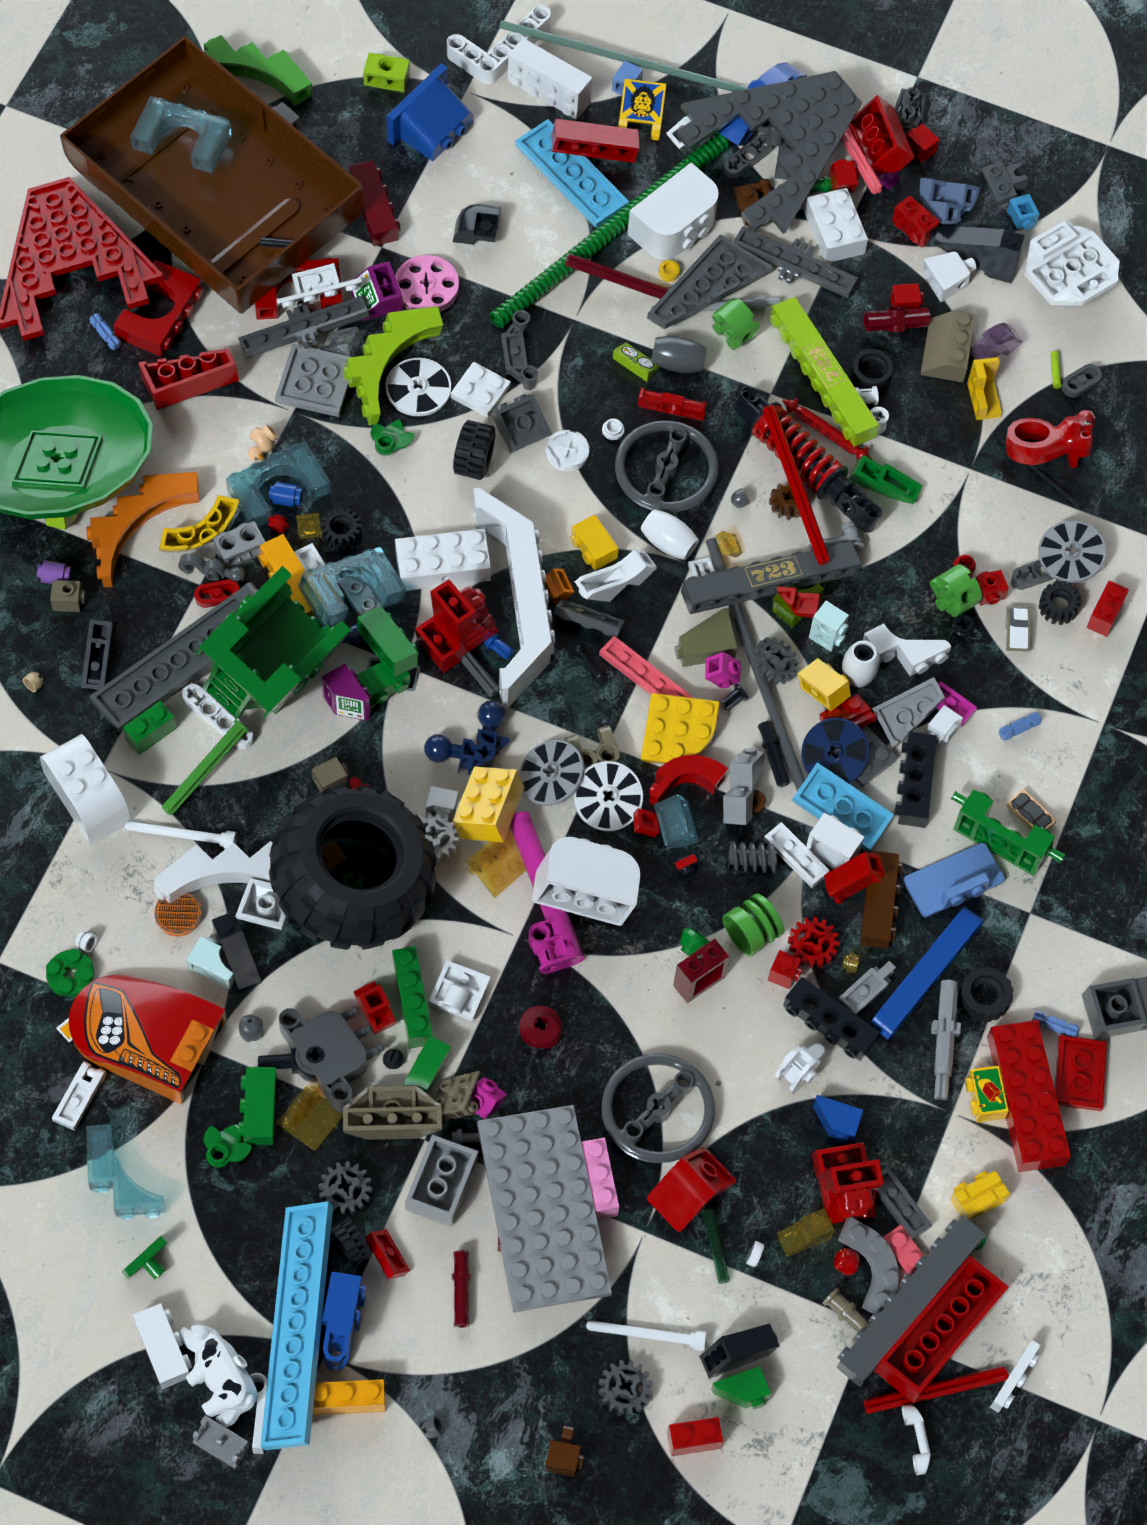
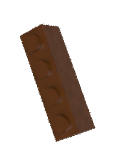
M871 850V853L881 856L886 877L865 889L859 945L888 949L890 941L894 942L896 927H892V919H897L898 906L894 905L895 898H899L900 884H896L897 877H901L903 863H899V854Z

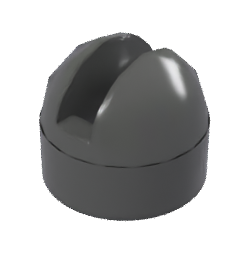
M742 488L735 491L731 496V503L737 508L750 504Z
M433 1416L423 1423L422 1429L426 1428L427 1433L424 1435L428 1438H436L444 1434V1427L439 1417Z

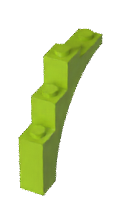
M438 306L388 313L385 322H383L384 333L368 335L366 343L363 344L364 356L347 359L346 365L343 367V377L345 380H348L350 388L356 387L357 396L362 399L363 403L362 414L364 418L367 417L368 425L377 424L381 414L378 400L379 381L387 365L408 346L424 339L440 336L443 322Z

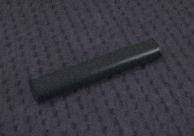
M261 237L260 246L285 248L294 240Z

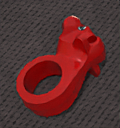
M1082 410L1075 416L1066 417L1055 427L1047 421L1036 418H1022L1014 421L1008 427L1005 440L1007 455L1013 461L1021 464L1038 465L1066 454L1070 467L1075 468L1077 467L1079 457L1091 455L1092 430L1095 425L1094 414L1089 410ZM1026 439H1034V440H1038V441H1040V442H1034V443H1032V442H1025V441H1023V440H1026Z

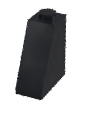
M769 1323L722 1336L699 1357L708 1378L711 1379L767 1357L779 1348L780 1345L777 1335Z

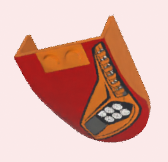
M109 975L91 982L77 995L69 1014V1030L77 1050L87 1060L181 1105L184 1102L183 1089L218 1024L222 1026L226 1024V1011L224 1008L172 986L129 975Z

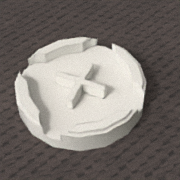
M562 430L550 436L546 444L545 455L548 462L554 468L560 471L571 472L580 469L589 458V444L582 434L570 432V430Z

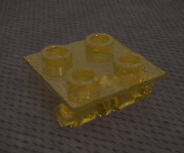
M506 838L504 842L488 841L466 860V863L469 865L467 867L469 873L472 875L475 873L494 898L526 871L522 858Z
M305 1086L276 1124L316 1151L343 1117V1112L336 1111L327 1100L318 1095L319 1091L315 1087L311 1086L308 1088Z

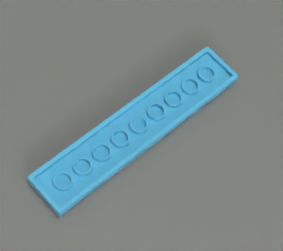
M329 1201L287 1207L285 1211L260 1446L264 1450L310 1445L333 1204Z

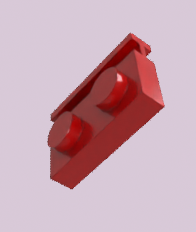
M857 694L845 700L832 711L826 710L820 713L819 718L820 721L829 718H843L863 728L876 721V714L870 711V707Z

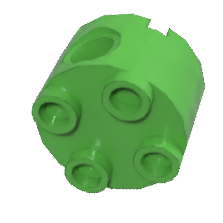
M735 297L713 312L711 316L715 322L712 325L714 331L718 335L723 334L727 338L726 342L732 350L741 347L760 331L758 321L753 323L751 319L754 316L751 310L740 299L737 298L735 300Z
M957 564L930 581V586L937 597L935 601L936 606L942 612L946 610L953 617L961 615L979 604V601L982 600V593L975 577L971 579L968 576L971 572L963 565Z

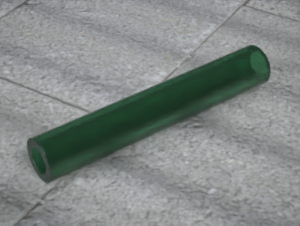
M708 1209L702 1213L719 1284L729 1282L730 1277L714 1209Z

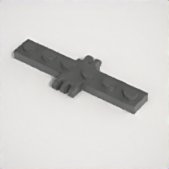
M742 226L733 241L761 260L779 267L778 271L781 273L778 279L783 281L785 276L788 275L786 280L788 284H791L793 279L798 280L801 277L846 298H849L857 284L858 277L811 257L815 251V246L811 245L807 251L808 243L803 242L801 247H798L800 239L796 238L792 246L788 247Z
M359 296L310 313L307 304L302 305L304 311L302 313L299 307L294 308L296 315H293L291 310H287L288 321L238 337L245 359L296 341L298 344L303 343L305 349L309 348L307 342L311 340L313 346L317 345L316 338L319 337V333L369 317L363 297Z

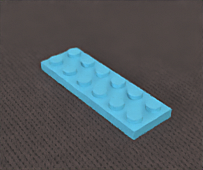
M549 119L515 140V146L595 228L611 219L616 212L620 211L626 204H629V201L585 156L552 152L551 133L554 125Z

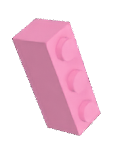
M605 1138L582 1141L581 1144L596 1218L600 1220L616 1217L619 1212V1204Z

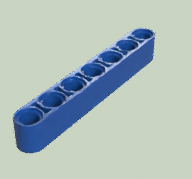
M966 906L961 909L870 1022V1025L877 1029L880 1035L887 1040L892 1038L977 933L984 919Z

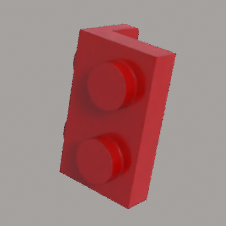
M908 196L895 206L892 222L896 228L906 233L912 242L917 243L923 248L928 244L930 232L939 225V220L912 196Z

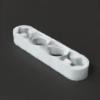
M189 684L183 689L184 703L218 733L224 736L231 727L222 728L220 722L224 719H229L233 722L236 719L199 685ZM189 693H197L198 700L194 697L189 699ZM207 705H213L216 711L212 714H206L203 709ZM237 719L249 730V733L243 735L247 736L246 741L244 739L238 740L234 746L242 750L248 749L253 744L252 731Z

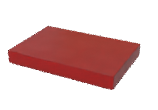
M1059 1035L1055 1076V1093L1059 1106L1102 1112L1107 1041Z

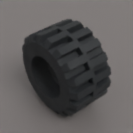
M467 420L464 423L454 453V474L478 480L483 479L487 473L496 437L494 426Z

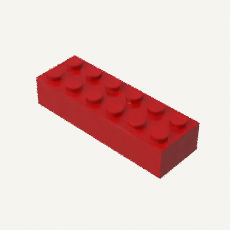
M1038 1020L991 1027L987 1039L993 1065L1000 1068L1009 1110L1006 1121L1018 1173L1065 1166L1071 1155Z
M969 1255L883 1356L875 1372L914 1404L1000 1302L1009 1286Z

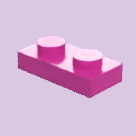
M940 681L938 685L945 700L937 709L940 710L945 705L963 717L960 725L963 727L976 712L977 707Z

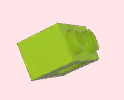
M369 52L363 71L364 85L405 93L410 74V60Z

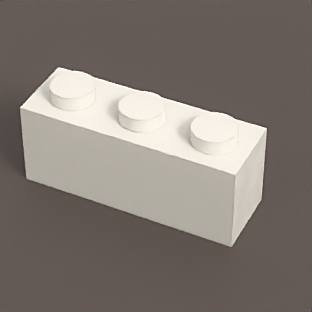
M160 1303L133 1314L135 1324L161 1388L165 1389L186 1380V1375L189 1374L188 1370L192 1368L188 1355L182 1356L179 1347L183 1346L178 1331L172 1332L170 1324L174 1323L169 1309L163 1310Z

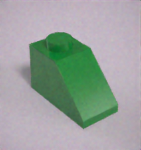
M760 1366L714 1382L711 1388L714 1395L745 1409L753 1407V1409L761 1408L767 1404L771 1396Z

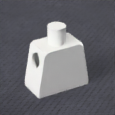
M950 252L924 259L921 272L940 302H943L968 285L970 272L976 270V263L973 258L962 261L957 252Z

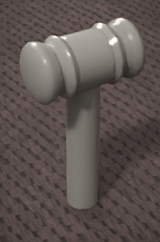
M847 522L842 526V536L824 540L826 547L832 546L837 542L845 543L852 541L856 552L864 548V543L854 522ZM809 544L810 551L813 550L811 544Z

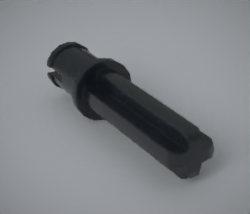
M762 722L758 725L763 741L762 748L766 750L776 785L780 788L789 785L790 781L778 746L780 741L776 739L772 722Z

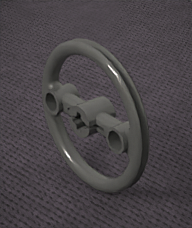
M653 421L634 429L622 441L616 454L615 472L624 493L638 505L652 511L656 509L667 513L680 512L698 505L711 493L718 476V459L710 441L692 426L677 421ZM669 431L667 449L657 456L655 479L648 485L647 493L641 494L633 487L626 475V455L631 446L640 438L654 432ZM691 438L702 448L707 457L709 465L707 479L704 485L692 496L679 501L664 502L667 482L673 480L677 475L679 452L685 448L687 439Z
M646 1054L624 1063L610 1077L602 1098L603 1122L611 1139L628 1155L651 1163H668L680 1160L681 1157L698 1149L710 1133L715 1116L714 1096L706 1078L689 1062L669 1054ZM651 1065L668 1066L680 1071L676 1074L674 1083L663 1093H654L648 1098L646 1110L636 1120L629 1121L623 1129H618L613 1117L612 1104L615 1091L626 1076L639 1068ZM679 1080H686L689 1086L681 1087L677 1082ZM693 1087H698L704 1102V1117L698 1132L690 1141L679 1148L669 1151H650L636 1145L642 1140L643 1133L653 1123H663L667 1120L671 1105L679 1097L688 1095ZM629 1129H636L639 1135L630 1136L627 1131Z

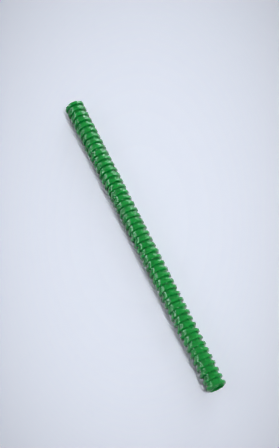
M716 133L705 144H702L700 148H697L686 159H683L672 170H669L667 174H664L658 181H655L648 189H645L644 192L640 193L629 204H626L625 207L616 212L611 219L597 227L587 238H584L570 249L568 253H565L563 257H560L558 261L551 264L539 276H536L534 280L526 284L524 288H521L509 299L505 300L504 303L500 304V307L495 308V311L490 312V318L494 325L503 328L505 324L513 320V314L516 311L527 309L529 305H532L534 301H537L549 289H552L563 278H566L568 274H571L573 270H576L565 265L568 254L590 259L592 255H595L597 251H600L602 247H605L607 243H610L611 240L628 228L629 214L633 207L688 164L693 163L699 170L704 168L715 157H718L719 154L728 149V140L721 134Z

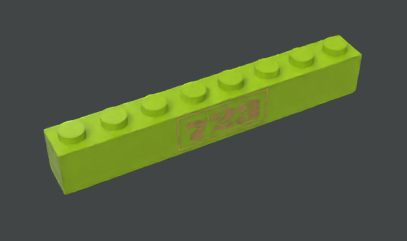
M796 297L773 305L770 316L772 326L778 329L783 343L788 344L792 357L799 361L803 374L808 375L813 389L821 395L823 405L832 412L833 420L841 426L845 439L850 440L855 447L877 438L878 422Z

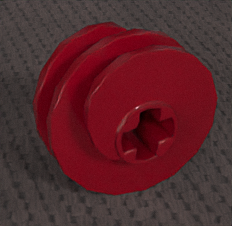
M535 1006L529 1008L522 1015L519 1032L523 1041L529 1046L537 1049H549L560 1041L562 1022L560 1016L553 1009L547 1006ZM541 1025L542 1028L545 1027V1029L540 1030V1027L537 1028V1026Z

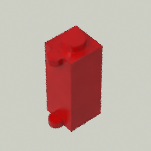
M863 852L824 875L829 896L834 897L837 904L843 903L844 899L873 883L882 881V878L886 877L881 856L868 852Z

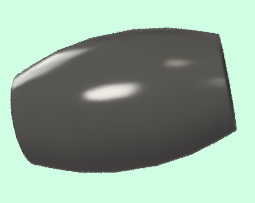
M678 336L656 337L651 362L661 368L679 373L702 372L707 347L694 340Z

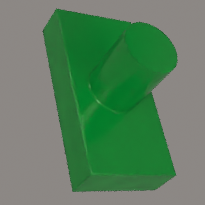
M162 1236L158 1237L122 1271L127 1279L141 1267L154 1280L166 1270L154 1257L167 1244Z

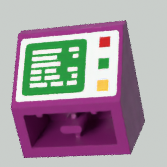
M390 261L369 266L355 278H361L362 284L358 285L359 289L350 291L352 298L362 296L369 313V317L361 319V321L384 316L390 312L403 311L402 294Z
M345 663L321 676L323 698L335 715L367 721L370 719V693L366 687L360 686L357 674L353 669L349 670Z

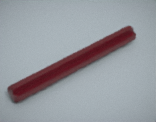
M572 254L567 255L565 265L658 299H661L668 292L666 287Z

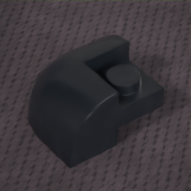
M470 204L463 208L455 223L453 242L474 245V241L478 240L495 243L501 206Z

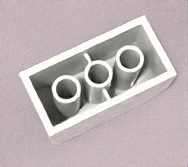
M693 163L688 164L630 210L628 236L648 254L658 259H671L684 250H689L696 240L704 238L715 223L718 202V188L716 184Z
M81 734L40 756L45 776L89 845L122 828L126 822L130 821L128 807L119 788L84 735Z
M563 837L552 845L536 870L532 902L621 926L637 905L640 869L635 859L622 850L612 848L609 845L593 843L587 839Z

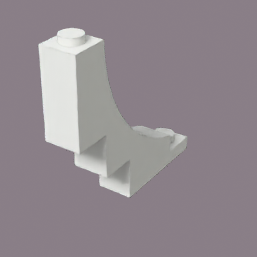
M272 842L267 843L250 858L235 843H232L213 860L196 844L154 878V892L159 899H166L171 904L187 892L214 884L248 883L250 878L270 883L269 854Z

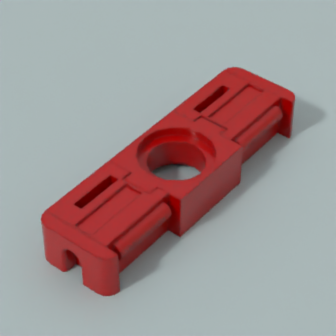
M641 388L638 397V406L641 408L701 421L705 417L707 402L705 401L704 403L685 399L684 396L665 392L662 394L644 390V388Z

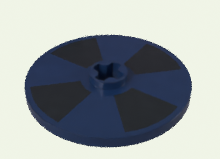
M829 718L817 723L809 730L802 744L801 757L808 774H810L816 763H819L850 784L858 779L866 769L870 757V747L865 733L855 723L843 718ZM833 747L841 749L838 752L839 757L837 758L830 755L833 752Z

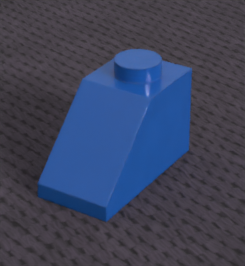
M816 1095L813 1108L829 1137L834 1138L836 1142L841 1144H852L863 1110Z

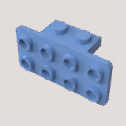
M979 843L905 876L903 883L921 915L929 917L951 906H958L971 897H978L985 893V891L1003 884L1005 877L986 844Z

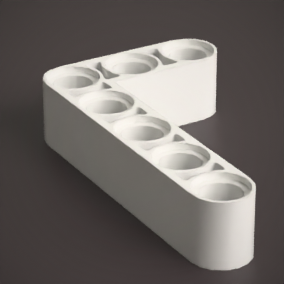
M544 5L536 6L518 25L547 32L550 29L551 11ZM510 31L486 53L465 37L453 34L447 39V57L480 82L493 84L508 70V54L522 38L533 44L539 39Z

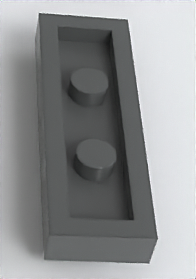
M565 599L559 601L554 611V615L559 616L562 620L580 623L585 628L600 630L608 636L618 637L625 623V620Z
M886 1167L881 1171L884 1184L878 1188V1193L876 1194L898 1224L902 1225L911 1239L914 1240L929 1230L932 1224L891 1169Z

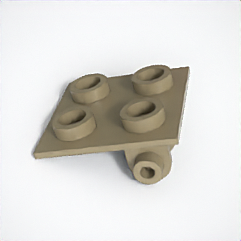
M480 1071L447 1078L441 1082L435 1101L441 1104L442 1122L462 1118L464 1115H474L478 1111V1104L470 1098Z

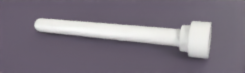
M132 821L125 823V829L128 831L218 843L224 849L237 842V832L234 831L215 834Z
M588 1321L586 1324V1328L590 1331L688 1344L689 1347L694 1348V1351L704 1352L705 1331L696 1330V1333L691 1332L690 1335L598 1321Z

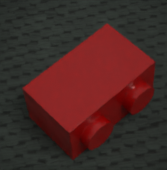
M1108 580L1086 628L1107 637L1124 604L1129 589Z
M719 1417L669 1424L667 1429L671 1457L718 1450L723 1445Z

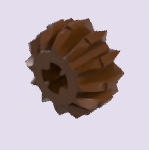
M787 482L785 486L779 483L777 489L771 491V497L769 498L772 513L778 512V518L784 515L789 520L792 515L797 519L799 510L789 483Z

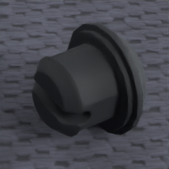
M389 1049L383 1055V1064L389 1069H398L404 1063V1056L397 1049Z

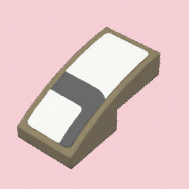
M1007 606L1005 627L1007 629L1006 651L1029 652L1030 608Z

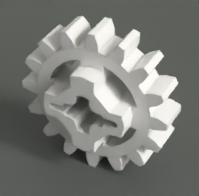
M428 812L426 819L420 815L419 818L426 827L425 838L433 843L436 861L440 862L441 856L449 859V852L455 853L456 847L454 845H459V838H457L459 835L453 822L449 823L448 815L443 819L440 818V812H437L436 817H432V814Z

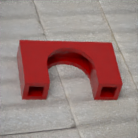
M339 258L307 259L255 303L256 320L278 319L277 294L285 284L293 281L292 274L334 263L339 283H341ZM338 290L337 295L325 297V294L320 295L321 309L341 303L342 291Z
M154 260L153 264L162 272L165 281L148 285L146 288L170 298L175 303L172 311L164 317L148 319L123 309L113 327L115 335L120 340L162 357L165 351L171 348L176 333L179 334L181 332L184 320L192 314L193 306L196 301L202 298L204 289H202L200 278Z

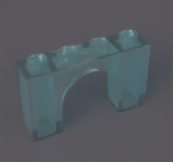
M150 96L130 136L132 148L153 155L165 132L175 127H189L200 135L190 155L192 168L213 173L232 134L230 120L222 116L217 117L207 114L202 110L197 111L188 108L183 104H175L163 98Z
M305 441L299 444L295 443L288 449L280 453H274L269 458L261 462H255L248 468L240 472L236 471L226 478L227 490L232 498L239 499L238 508L247 523L255 521L257 527L268 523V517L271 516V509L259 490L262 484L273 476L286 475L296 479L311 502L331 493L330 480Z
M381 547L367 549L361 554L347 556L341 561L327 563L315 570L309 569L302 574L298 588L323 628L326 625L332 627L341 621L344 622L349 610L335 588V584L338 581L355 579L363 582L371 589L382 608L402 602L407 589Z

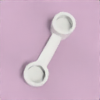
M912 1404L902 1405L905 1425L914 1424L920 1454L913 1455V1466L916 1475H922L926 1473L931 1458L924 1420L920 1412Z

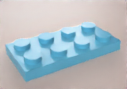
M816 763L791 800L818 819L826 813L829 816H836L847 827L857 829L864 836L861 848L868 853L894 816L893 813L819 763Z

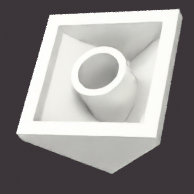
M250 878L236 913V918L282 930L289 923L288 918L284 915L278 904L280 899L277 893L273 892L271 883Z

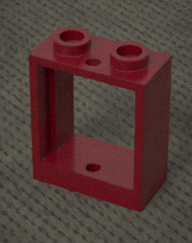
M713 939L677 964L673 986L687 1004L725 978L730 956L718 941ZM697 955H702V958L698 959Z

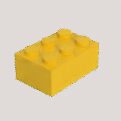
M487 767L473 768L452 821L460 839L504 842L524 790V785L517 770Z

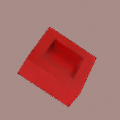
M637 808L633 813L634 832L655 838L659 834L658 814Z

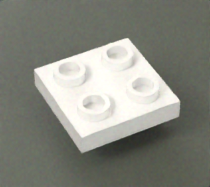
M446 960L428 1005L473 1022L491 977Z

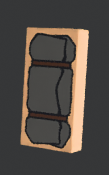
M1024 789L1006 805L1031 830L1034 825L1049 830L1057 821Z

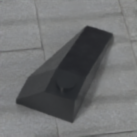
M939 225L934 245L947 253L957 252L960 258L964 260L973 258L976 267L984 271V275L1011 284L1025 235L1004 229Z

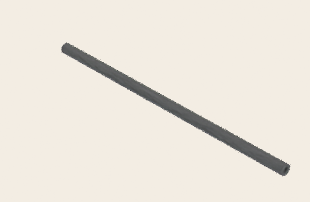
M716 538L708 539L706 545L715 570L718 572L727 571ZM740 603L729 605L777 739L780 741V747L796 791H798L805 779L771 686L766 679L767 676H760V669L754 668L757 663L751 660L755 656L752 654V651L755 649V643Z

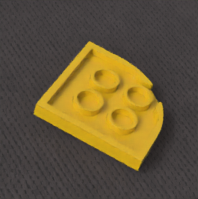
M651 693L641 761L665 764L674 758L685 755H698L701 751L705 750L712 741L716 731L720 702Z

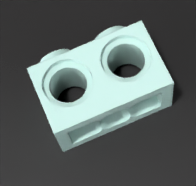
M825 601L813 617L809 638L832 652L836 646L840 647L846 638L844 634L849 627L847 624L849 615L828 601Z

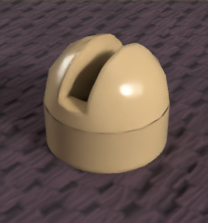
M31 672L23 678L24 685L31 692H36L43 685V677L39 678V673Z

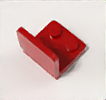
M702 1147L681 1157L649 1193L647 1200L676 1231L680 1232L688 1226L712 1198L729 1190L736 1183V1179L705 1147Z

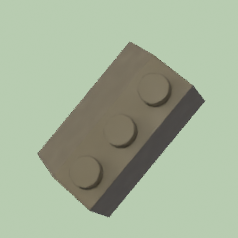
M951 311L931 318L920 375L957 382L964 381L975 314Z

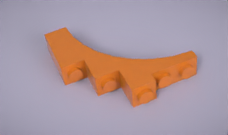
M197 472L143 475V484H139L140 495L117 496V505H113V516L90 518V526L86 527L87 540L92 541L93 548H96L97 559H101V565L97 566V577L102 579L103 587H113V575L118 556L127 540L139 527L166 510L181 505L199 503Z

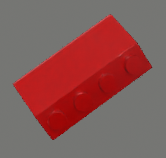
M876 95L855 115L849 125V129L875 174L898 172L910 163L914 155L894 107L879 95Z

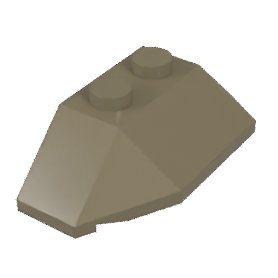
M418 1086L367 1087L349 1104L343 1107V1132L368 1140L416 1139L442 1130L441 1104L433 1100Z

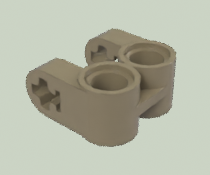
M609 725L597 728L601 745L593 751L588 749L582 750L577 735L564 738V741L572 744L580 752L583 761L591 764V766L607 761L603 759L605 756L613 758L609 761L619 763V749Z

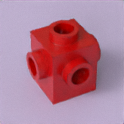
M1002 570L985 571L975 577L982 593V600L979 601L980 606L985 604L994 605L1000 600L1006 599L1009 587Z

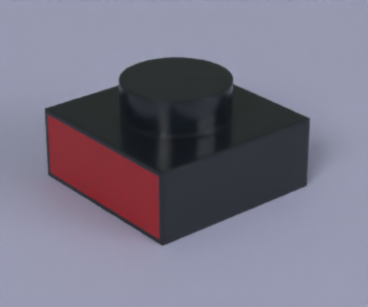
M694 853L673 863L672 873L676 880L682 877L688 878L696 872L699 860Z

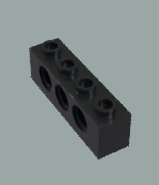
M909 731L907 740L903 739L901 753H905V759L900 761L899 774H903L902 781H898L897 794L901 796L900 802L896 801L894 815L898 816V824L926 827L929 816L937 735ZM917 756L920 757L922 760L916 761L912 757ZM910 777H916V778H918L920 781H918V782L912 781V780L910 779ZM908 798H915L918 802H910Z
M804 977L798 980L784 999L783 1006L791 1016H798L805 1021L804 1023L809 1029L819 1031L829 1043L840 1046L844 1049V1053L852 1059L856 1058L861 1061L878 1039L880 1032ZM805 1004H813L816 1009L809 1010L805 1007ZM824 1018H833L835 1020V1023L828 1024L827 1022H825ZM850 1031L855 1037L848 1038L843 1032Z

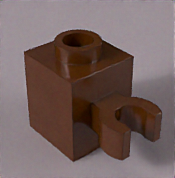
M563 1427L561 1442L550 1440L545 1471L575 1477L576 1469L581 1470L584 1455L579 1454L580 1446L571 1444L574 1428Z

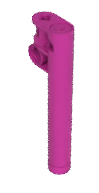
M522 811L514 814L510 828L534 888L536 870L546 855L535 826L532 823L530 813ZM539 904L545 920L535 923L530 927L528 942L534 954L539 958L541 964L539 967L540 973H552L582 962L585 957L568 912ZM536 934H541L545 938L542 940H537L534 938V936Z

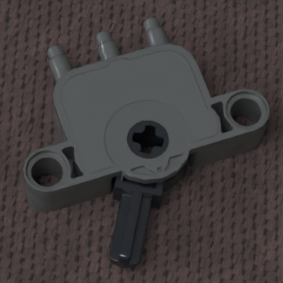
M356 1007L348 1009L341 1014L334 1011H326L308 1022L304 1021L297 1010L287 1008L279 1015V1027L281 1034L291 1047V1054L258 1056V1067L291 1068L292 1074H299L300 1077L310 1083H318L319 1089L330 1105L336 1111L343 1112V1107L353 1100L352 1089L349 1083L361 1077L367 1069V1061L379 1055L385 1048L383 1044H378L365 1050L359 1040L371 1032V1027L366 1025L353 1032L346 1023V1021L358 1014L359 1011ZM287 1021L295 1022L293 1025H286L285 1023ZM338 1095L347 1096L344 1100H339L336 1097Z

